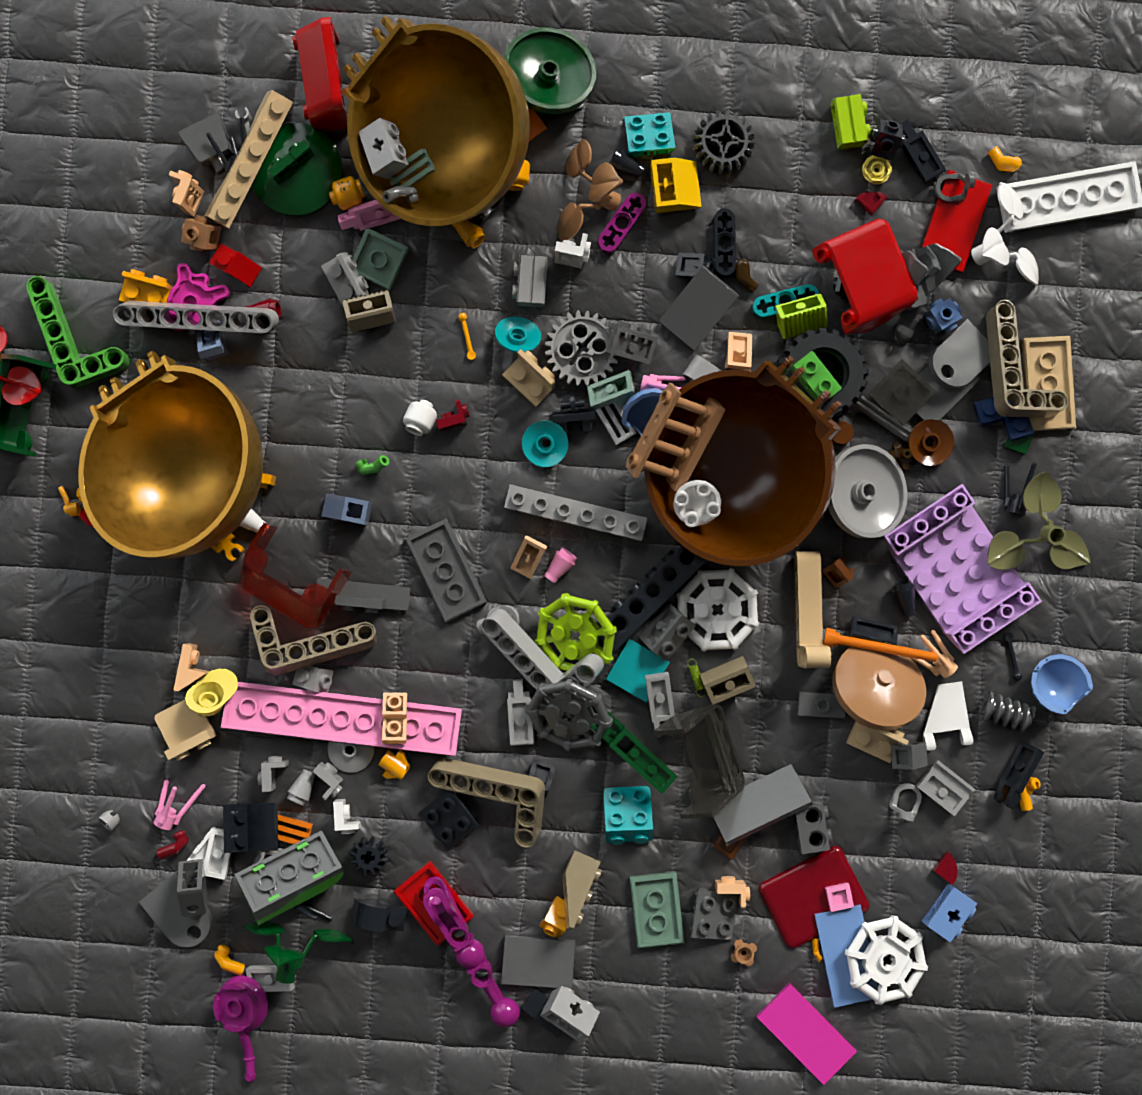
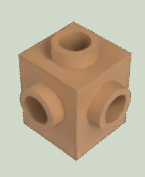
M196 215L195 219H185L181 231V242L189 244V248L196 251L218 249L222 226L210 223L209 218Z

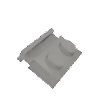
M937 759L916 785L917 788L953 816L958 813L969 799L970 794L975 791L972 786Z

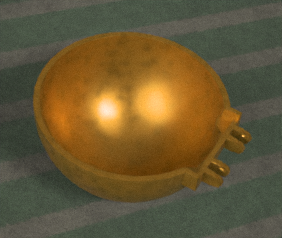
M384 16L381 19V23L387 29L389 35L386 36L382 30L376 27L371 32L381 44L368 62L358 53L351 57L361 70L359 73L349 64H346L343 68V71L352 80L347 88H343L342 92L349 99L347 132L351 156L356 170L371 195L385 209L405 221L425 226H444L471 219L494 205L508 191L524 163L530 136V120L523 88L513 69L501 54L476 35L445 24L430 23L414 26L409 19L399 18L396 25L390 18ZM379 118L392 122L397 126L399 139L406 151V159L418 150L426 149L436 169L433 173L412 186L417 190L418 201L408 204L406 198L402 197L386 203L382 198L384 191L395 186L391 185V178L385 179L372 174L359 135V131ZM423 157L420 158L419 160H417L416 162H414L413 164H411L410 166H408L407 168H405L403 171H401L400 173H398L396 176H399L400 174H402V173L405 172L407 169H409L410 167H412L413 165H415L416 163H418L419 161H421V160L424 159V158H423ZM427 164L402 180L400 184H404L428 167Z
M150 351L147 354L151 364L150 369L145 361L139 359L135 364L140 376L123 386L117 377L110 379L114 394H111L112 392L105 385L98 388L103 401L97 406L92 405L89 407L94 418L87 430L81 449L78 468L79 490L88 519L100 536L109 544L128 554L145 558H180L197 554L221 542L245 519L260 489L263 474V450L260 436L251 414L229 387L205 371L194 367L177 365L175 360L166 355L162 356L160 360L154 351Z

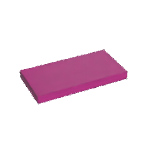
M790 982L756 1015L823 1085L857 1052Z

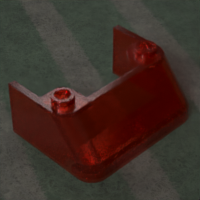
M263 522L244 555L240 577L242 588L304 627L316 628L320 626L333 606L336 595L340 594L352 572L339 568L328 588L321 584H311L304 590L301 596L263 572L268 563V555L264 550L278 528L273 524Z

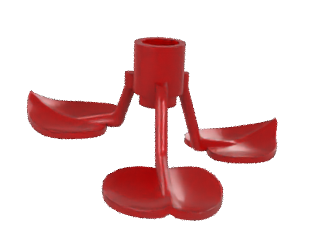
M0 326V353H2L7 346L8 337L6 331ZM13 367L9 371L8 379L0 375V380L6 382L2 387V395L12 405L21 406L27 404L41 393L39 378L28 368Z

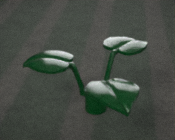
M266 921L258 925L257 922L246 923L243 928L253 933L273 935L275 937L276 946H266L264 951L277 967L275 980L285 984L294 983L296 969H301V964L315 940L320 939L327 942L349 941L354 944V940L341 931L320 928L313 930V935L304 951L301 952L281 947L279 933H284L285 929L277 923Z

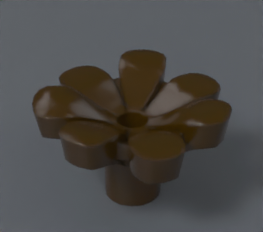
M903 441L902 445L899 442L892 444L894 450L888 451V453L901 465L903 471L909 469V464L912 466L916 464L917 461L913 458L907 441Z

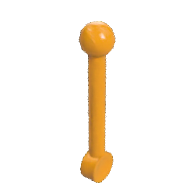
M460 313L458 319L462 323L468 348L467 358L474 360L476 353L473 351L466 324L467 315Z

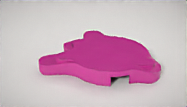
M181 263L177 266V282L168 295L167 303L216 306L218 302L230 296V290L225 285L209 288L210 278L207 274H194L190 266L186 263ZM170 310L171 319L176 321L177 315ZM193 312V319L196 322H200L198 313ZM173 328L175 331L182 332L185 330Z

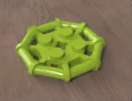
M564 593L558 600L539 610V623L535 643L539 645L541 650L559 670L566 672L575 665L564 662L566 658L580 661L586 655L593 652L601 657L604 665L612 662L614 636L617 629L601 610L598 601H590ZM574 606L587 609V611L583 614L576 613L577 611L574 610ZM561 608H564L566 614L560 618L554 614ZM592 615H594L595 618L598 620V622L602 626L601 628L598 627V625L592 618ZM548 622L554 624L551 635H547ZM572 630H573L575 633H576V632H579V633L581 634V635L578 637L579 640L574 639V638L572 637V632H571ZM600 635L605 636L603 648L598 643ZM553 642L561 653L559 657L549 643Z

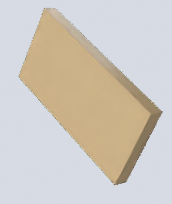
M1070 336L1023 338L1022 354L1025 389L1059 390L1064 392L1069 400L1067 408L1053 417H1029L1033 430L1075 429L1076 417Z

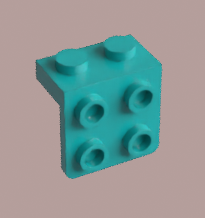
M648 786L605 788L606 843L620 845L624 842L644 844L652 841L653 821L650 788Z

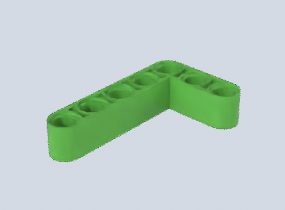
M34 276L28 280L26 285L27 292L52 360L56 364L58 376L64 384L75 388L122 372L129 367V355L116 347L80 358L53 284L40 276ZM44 284V291L38 294V286ZM52 305L53 310L51 314L46 316L45 309ZM60 327L61 332L59 336L53 337L54 329ZM64 349H68L69 354L67 358L62 359L61 352ZM116 354H120V362L114 365L112 362L113 357ZM98 362V370L92 373L91 365ZM76 370L77 376L75 380L70 381V372Z

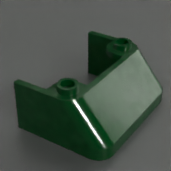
M0 354V375L7 379L9 371L13 367L20 366L34 372L42 384L48 378L47 369H56V364L22 355ZM0 380V450L36 457V452L30 451L33 439L30 437L29 432L25 431L32 401L21 406L8 403L2 395V387L6 382Z

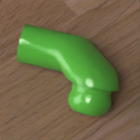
M381 455L370 464H368L366 459H362L356 462L355 467L361 475L379 473L389 464V459L387 456Z

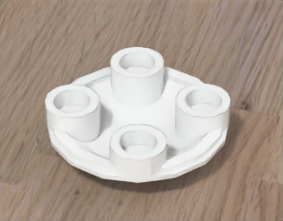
M694 480L685 483L678 489L674 496L673 506L679 519L685 522L687 526L694 527L707 524L720 514L721 499L719 492L713 485L706 481Z

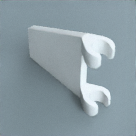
M962 681L937 686L923 731V742H926V747L929 751L936 749L933 733L959 730L961 744H973Z

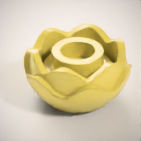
M873 155L866 159L862 167L864 178L872 184L884 183L892 172V167L887 159Z

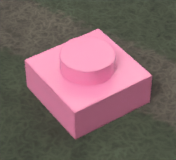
M849 883L825 887L831 912L854 907Z

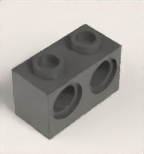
M820 800L812 801V806L793 814L798 850L801 854L830 850L829 843H833L831 830L826 827V820H829L828 808L823 806ZM815 809L817 812L816 818L811 821L806 820L807 811ZM813 833L820 834V840L816 844L809 842V838Z

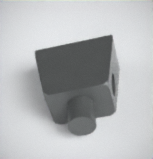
M217 112L178 133L204 168L213 165L216 173L219 175L226 171L206 133H211L225 158L232 156L233 151L225 123Z
M203 859L180 861L178 864L177 896L181 915L184 917L189 916L192 920L202 918L207 912V886ZM192 880H195L194 888L188 886V883Z

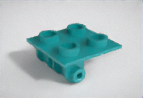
M670 112L624 116L628 142L627 150L630 155H633V158L635 156H644V152L649 156L650 151H653L654 156L656 151H658V154H670L676 148Z

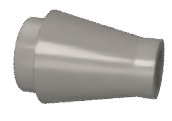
M303 769L300 776L287 791L289 792L287 798L304 806L305 802L309 801L316 774Z

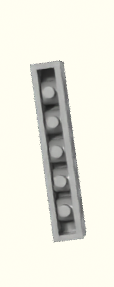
M511 484L509 485L504 506L508 510L640 542L642 541L647 521L646 517Z

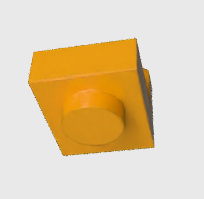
M558 896L554 898L545 918L539 925L551 937L559 938L566 931L564 900Z

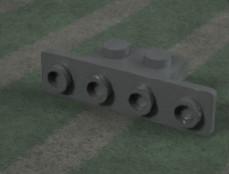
M319 578L317 579L315 601L335 603V605H341V610L355 611V607H363L364 612L378 613L379 609L406 611L409 609L411 589L402 586Z

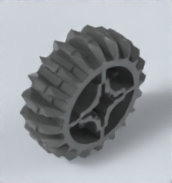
M718 110L716 111V118L712 114H708L707 121L702 119L700 121L701 127H696L695 129L697 135L693 136L692 141L697 144L693 146V151H700L696 155V159L704 158L701 165L705 167L709 163L710 172H713L714 168L717 167L718 174H722L724 168L730 174L732 166L735 170L739 171L741 164L746 165L748 163L746 157L751 158L753 155L750 149L755 148V143L752 142L755 134L748 133L752 129L751 125L744 126L746 118H742L740 121L737 119L738 112L731 117L729 116V110H726L724 116ZM722 126L720 133L706 136L713 128ZM730 128L734 129L739 134L741 140L739 139V137L733 136L731 134ZM724 133H725V139L727 140V141H726L727 145L725 146L724 151H723V145H721V139L723 138V135H724ZM706 145L717 150L718 157L714 156ZM736 148L742 149L736 156L726 159L728 151L736 150Z

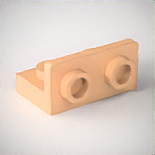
M181 170L178 173L170 171L169 176L178 184L173 190L172 202L185 214L194 217L204 190L198 186V181L192 179V175Z

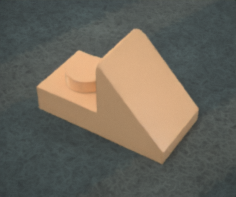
M729 332L725 368L750 371L752 334Z
M183 644L174 691L186 689L210 672L193 668L199 659L198 645Z

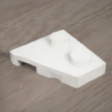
M211 828L187 861L203 859L205 876L225 880L232 853H224L223 829Z

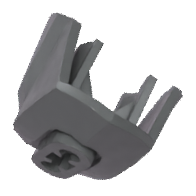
M937 243L905 252L900 250L918 293L916 302L907 310L924 306L927 303L928 294L935 290L962 261L961 257Z

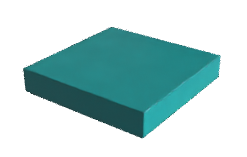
M628 639L606 679L647 703L648 694L645 675L665 672L670 662L662 659L633 640Z

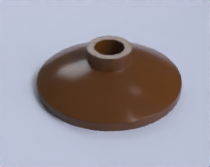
M926 419L915 425L910 432L908 447L912 451L913 458L919 463L928 466L938 465L947 460L954 448V435L950 427L943 421ZM927 438H930L932 441L930 446L925 444Z

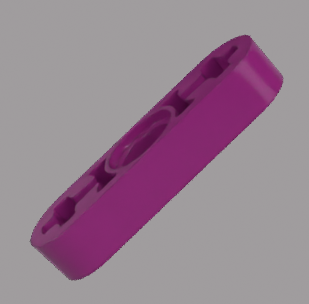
M631 193L628 195L600 234L598 246L602 252L607 254L615 252L640 218L646 207V200L642 194ZM638 199L640 201L639 206L641 208L639 209L638 207H636L632 211L631 215L635 216L634 218H632L630 214H628V211L631 208L630 201L632 200L633 202H635ZM620 217H624L628 220L629 225L625 229H619L615 221ZM613 231L617 233L613 238L614 246L608 245V247H605L603 239H609Z

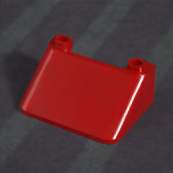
M875 219L825 241L811 250L818 263L825 264L833 261L852 308L841 316L845 334L868 333L912 306L917 300L916 286L892 229L885 219Z

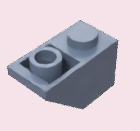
M326 494L322 517L368 526L372 503L350 497Z

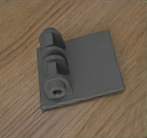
M699 887L698 891L695 892L696 904L693 906L695 911L692 913L691 938L732 940L739 894H717L716 891H707L708 889Z

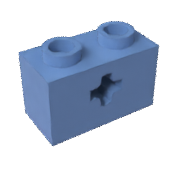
M948 883L922 922L951 942L953 938L956 939L961 934L962 925L966 919L969 920L974 915L977 903ZM952 911L955 915L953 917L949 916L948 912Z

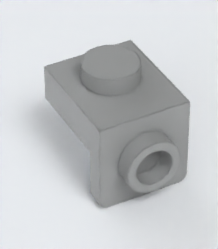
M313 665L298 669L295 672L292 685L314 692L328 693L332 683L333 671Z
M282 756L268 757V761L261 763V772H258V785L262 786V792H270L276 789L275 768L288 766L289 760H282Z
M323 762L319 763L313 772L330 786L322 798L324 800L329 798V796L334 798L342 789L340 783L343 779L336 774L338 770L328 762L326 764Z

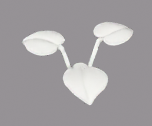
M1000 182L998 201L1003 211L1009 215V218L998 230L991 227L986 231L983 244L972 249V257L978 265L992 260L1000 266L1007 265L1009 258L1013 257L1016 259V267L1021 275L1036 286L1039 281L1037 262L1032 253L1026 248H1020L1018 253H1009L1000 234L1014 218L1020 220L1023 216L1022 202L1017 193L1009 185Z

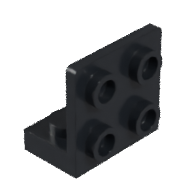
M277 803L223 805L224 853L277 851Z

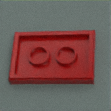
M430 860L394 889L393 892L404 906L407 907L433 942L439 946L446 938L424 907L423 896L426 880L435 876L444 880L466 923L474 917V914ZM433 884L430 886L429 890L436 887L441 889V887L437 884Z

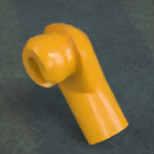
M998 146L987 152L999 171L1015 172L1022 165L1019 157L1003 156Z
M1031 777L1023 792L1020 793L1021 799L1019 803L1021 811L1033 809L1030 795L1034 790L1040 788L1039 779Z
M223 944L219 945L214 957L220 967L225 971L242 975L245 964L231 960L228 956L230 948Z

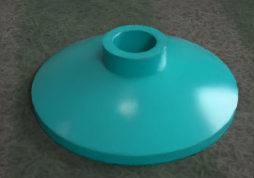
M514 316L504 318L497 324L495 338L504 349L514 353L521 349L525 353L527 350L531 352L538 347L541 341V332L532 321Z
M542 420L533 423L526 429L522 438V449L527 459L533 464L541 467H550L558 464L565 457L568 450V438L563 428L557 423ZM543 439H549L550 446H544Z

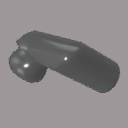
M396 186L382 193V198L386 203L402 197L406 198L408 204L419 199L416 193L417 190L414 187Z

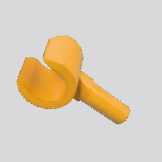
M59 487L58 490L65 504L63 506L64 512L71 517L79 515L81 512L79 503H71L64 487Z

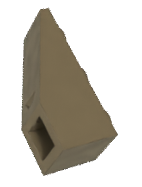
M575 850L571 854L562 876L566 929L569 931L573 930L575 926L579 927L584 916L581 913V909L584 904L588 905L593 893L590 891L592 882L596 883L602 871L598 869L600 861Z

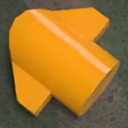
M388 750L378 764L386 770L382 776L387 779H402L410 769L406 755L401 750L397 754Z

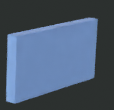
M855 905L852 908L834 912L826 911L814 914L834 1008L872 1000L860 990L852 988L850 985L851 977L847 955H845V949L850 947L861 929V924L864 922L861 905ZM868 937L860 947L859 952L864 953L869 945ZM857 958L861 975L865 972V968L862 966V959ZM870 979L866 982V984L877 990L878 984L876 981Z

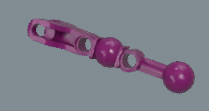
M437 876L429 878L424 884V907L434 923L438 925L448 943L453 947L457 962L467 969V974H471L472 983L476 987L483 988L492 1004L490 1010L492 1021L498 1027H512L520 1016L518 1004L512 998L504 997L493 979L492 966L485 956L483 945L478 940L473 939L472 932L469 933V927L444 880ZM433 884H437L441 887V889L436 887L429 890L430 886ZM456 930H461L464 932V935L462 937H455L452 933ZM479 970H485L488 972L483 977L478 976L476 974V972H478Z

